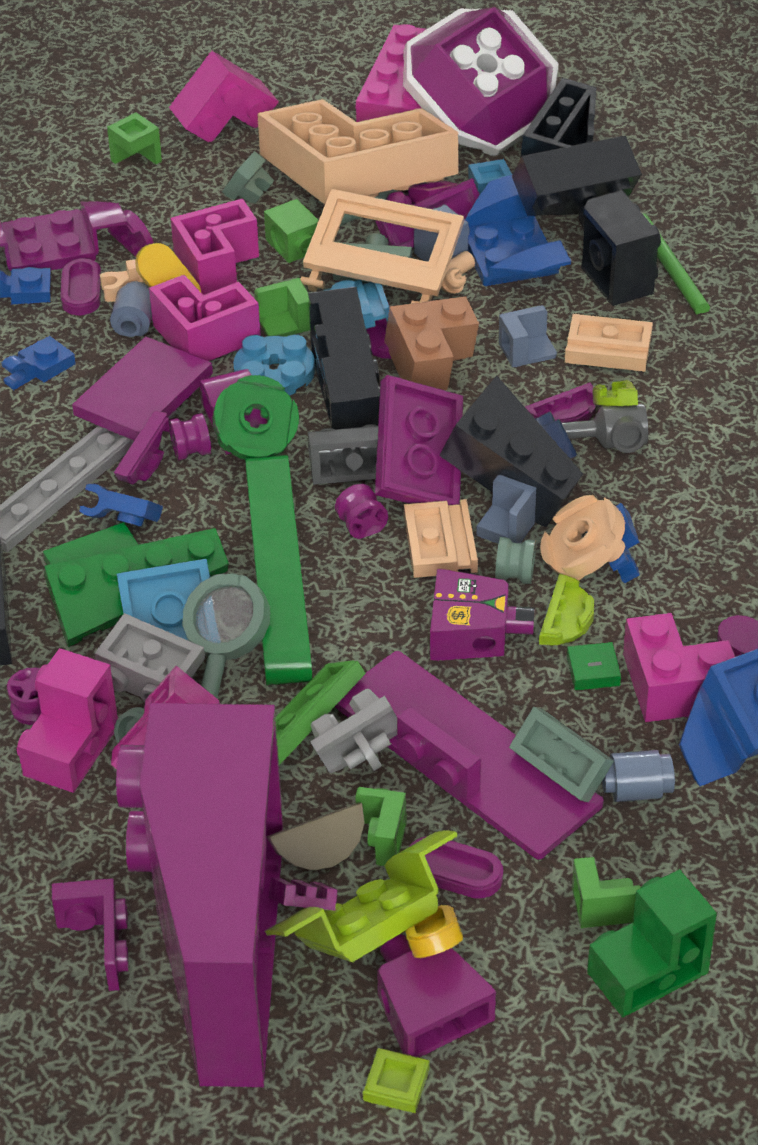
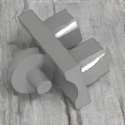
M365 689L352 697L349 704L355 714L348 719L338 723L333 714H324L311 723L315 739L310 742L330 774L346 766L351 770L365 760L368 761L373 771L382 767L375 754L391 745L389 740L397 735V716L385 696L379 699L370 689Z

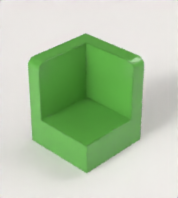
M134 113L107 127L110 158L113 163L116 164L136 153H140L155 164L162 162L159 127L138 113Z
M300 278L255 289V300L259 304L260 325L267 337H286L310 330L308 292Z
M594 857L574 859L572 891L580 927L588 928L633 923L636 891L641 886H633V882L629 878L599 881Z

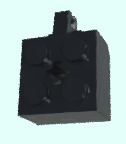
M622 190L589 199L585 206L579 208V222L584 229L582 270L612 306L654 294L655 279L658 278L657 253L661 245V236L657 227L646 219L638 205L633 204Z

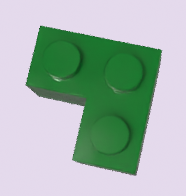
M680 869L662 878H652L636 891L633 923L617 931H607L601 934L593 943L589 944L587 973L623 1018L709 973L717 912Z

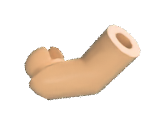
M463 251L451 259L441 286L443 291L449 294H456L463 290L466 276L462 275L475 266L474 257L470 252Z

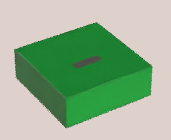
M613 642L567 646V661L574 690L620 686L621 673Z

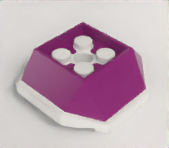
M496 7L486 9L460 8L406 43L403 58V86L421 108L458 131V144L481 149L483 153L497 156L522 140L523 134L554 91L558 62L513 10H499Z

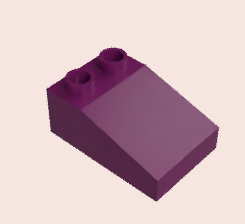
M150 703L145 745H121L117 759L116 792L118 806L120 808H143V811H130L126 832L127 868L129 872H152L157 914L199 1086L264 1087L276 935L267 936L265 931L277 924L278 902L269 898L271 877H281L282 857L276 854L266 836L284 830L275 705Z

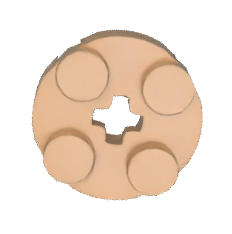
M594 495L582 496L571 501L557 512L553 517L556 526L550 535L546 531L544 532L540 545L543 560L556 573L575 578L579 581L584 576L602 567L606 562H613L622 555L625 549V543L622 541L625 531V520L622 513L610 500L606 498L598 500Z

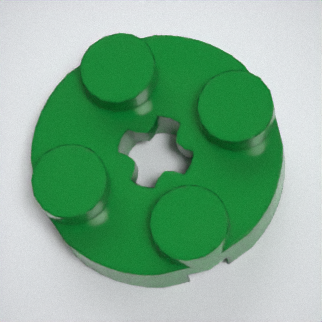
M250 375L238 379L236 383L231 384L227 389L225 388L219 395L213 411V428L220 447L243 460L245 458L281 455L292 442L299 424L298 407L294 399L292 401L290 396L284 391L285 387L272 378ZM253 409L260 410V416L267 419V424H260L259 428H253L250 426V422L245 421L244 415H250Z

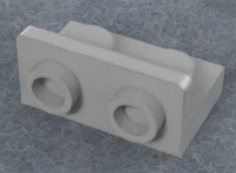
M124 613L95 652V658L97 661L110 664L114 691H127L141 697L145 702L148 696L175 666H178L192 678L204 661L205 653L204 647Z

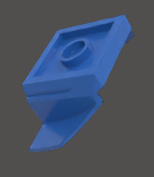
M512 175L492 180L487 184L465 218L470 230L468 252L474 257L475 269L483 286L554 275L559 273L561 266L571 264V260L561 240L548 243L535 216H527Z
M758 649L711 666L699 688L679 742L685 761L699 786L738 772L747 758L758 755Z

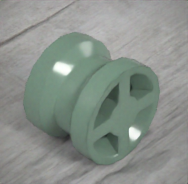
M500 537L497 549L495 578L505 581L508 578H518L522 583L532 584L536 540L513 543L510 538Z

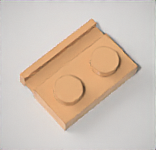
M573 314L565 350V363L645 372L653 322Z
M467 499L460 500L459 505H448L447 501L404 504V520L414 578L436 576L437 569L457 572L458 569H470L471 573H478V558Z

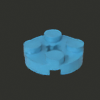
M289 335L287 337L248 336L242 341V348L236 353L233 361L234 372L248 369L251 375L272 378L285 387L284 391L289 396L296 393V389L302 387L305 383L307 386L315 374L313 353L307 347L306 339L300 335ZM271 364H279L278 368L274 370L269 367Z

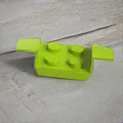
M449 830L438 831L427 836L387 861L384 867L389 876L388 880L378 879L364 884L357 889V896L343 905L336 904L335 911L317 907L304 908L265 931L267 936L280 935L286 937L294 932L311 949L349 962L356 961L438 911V899L436 896L438 894V886L425 855L458 836L457 832Z

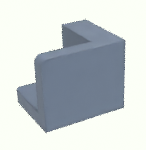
M543 305L499 315V345L512 368L556 358L557 351L546 335L547 310Z
M498 475L493 481L492 506L478 523L476 536L497 544L500 537L510 538L513 543H521L535 524L536 487Z

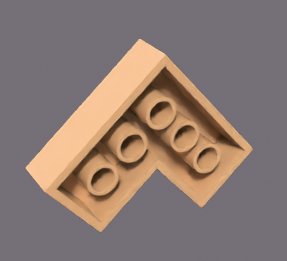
M324 99L258 113L260 155L323 204H326L331 189L377 197L380 192L393 189L397 191L408 190L409 186L414 184L444 180V177L458 174V131L423 108L361 122H355Z

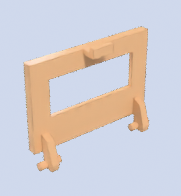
M331 189L303 260L304 268L312 269L309 278L302 276L300 280L303 285H308L309 291L316 292L318 288H324L325 281H321V276L323 272L420 292L422 293L420 302L431 301L432 296H438L464 224V216ZM344 214L439 233L429 262L334 242ZM412 300V301H411V304H412V303H420V302H419V301H414V300Z

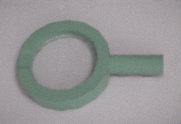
M232 573L216 574L201 582L189 595L183 609L182 626L190 642L204 647V653L207 657L201 686L216 698H218L226 660L237 659L251 652L264 638L270 624V605L264 592L247 576Z

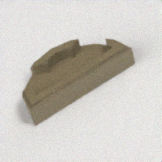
M362 803L347 806L266 837L276 854L294 866L310 870L331 868L348 858L360 842L365 823Z

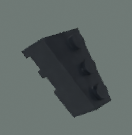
M357 287L308 293L311 351L314 356L315 371L331 428L335 430L359 428L369 424L378 426L380 404L379 369L376 359H372L370 337L366 332Z

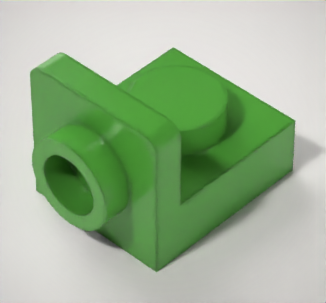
M359 787L355 800L356 803H362L364 824H369L368 846L375 847L376 865L384 866L391 857L400 853L407 824L406 793L384 788Z

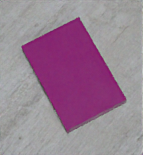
M145 336L72 404L73 414L88 422L135 440L154 410L167 413L169 417L200 387V380L207 379L213 374L212 362Z
M386 375L381 380L375 495L408 504L447 501L448 505L460 504L461 470L439 455L455 425L463 416V395Z

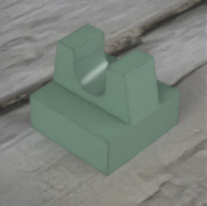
M254 151L235 172L222 193L234 200L240 196L248 202L256 203L264 193L263 191H267L274 182L270 175L262 168L266 160Z

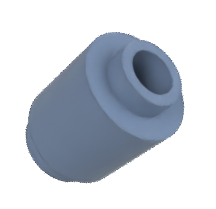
M129 282L117 292L110 323L114 331L119 335L127 337L145 335L149 330L152 319L149 287L142 282Z
M658 750L610 754V758L614 760V763L602 780V787L604 793H613L614 802L661 799L663 793L674 792L675 775L670 754H659Z

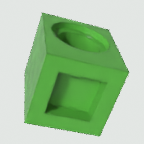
M298 199L264 211L265 236L268 243L288 263L305 257L319 220Z

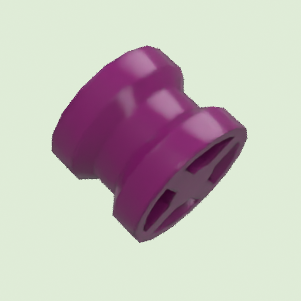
M203 413L195 414L191 420L181 421L178 418L169 420L170 438L177 461L187 459L188 455L192 453H199L202 456L211 454L210 436Z
M356 484L348 487L336 499L335 512L346 523L347 530L354 538L361 539L379 533L387 524L388 511L381 502L377 501L375 492L368 485Z
M40 668L19 670L7 682V693L11 701V713L20 723L33 725L41 715L38 692L35 690V679Z

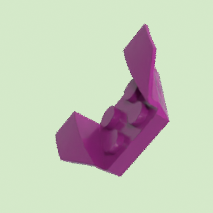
M86 201L80 202L81 210H60L42 216L21 217L14 221L3 223L0 221V247L3 249L8 269L11 271V269L35 267L57 270L62 269L67 263L75 259L85 258L95 261L96 255L99 253L96 230L127 224L120 204Z

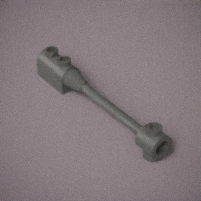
M644 403L632 406H602L594 420L562 423L569 439L596 437L604 449L616 448L624 453H632L643 445H647L648 418ZM369 424L359 428L336 430L325 428L321 431L308 432L309 460L313 485L376 479L378 426Z

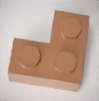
M466 296L390 306L384 343L389 348V354L401 379L441 390H448L453 361L473 357L479 322Z

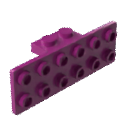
M394 651L367 671L335 706L336 709L349 718L355 714L349 703L352 697L365 689H370L379 699L385 696L397 716V735L389 740L391 745L388 748L537 860L544 858L603 808V798L596 792L589 802L580 801L510 749L509 746L516 736L514 733L400 651Z

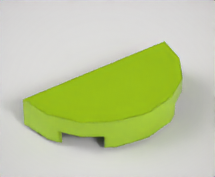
M629 380L612 382V390L608 391L607 387L601 384L593 388V403L596 405H638L637 389Z
M559 573L540 632L539 645H560L572 642L584 635L591 626L594 618V599L579 587L577 579Z

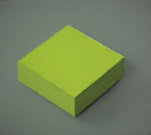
M378 1048L363 1091V1101L416 1113L429 1073L430 1060Z

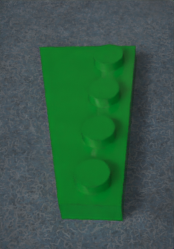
M216 528L45 565L44 577L67 646L70 647L81 642L83 637L98 630L104 631L116 625L123 616L117 573L207 559L210 577L227 572L229 563Z

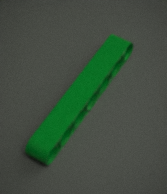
M288 455L245 458L257 586L264 592L270 605V624L262 639L266 686L310 682L312 680L311 653Z

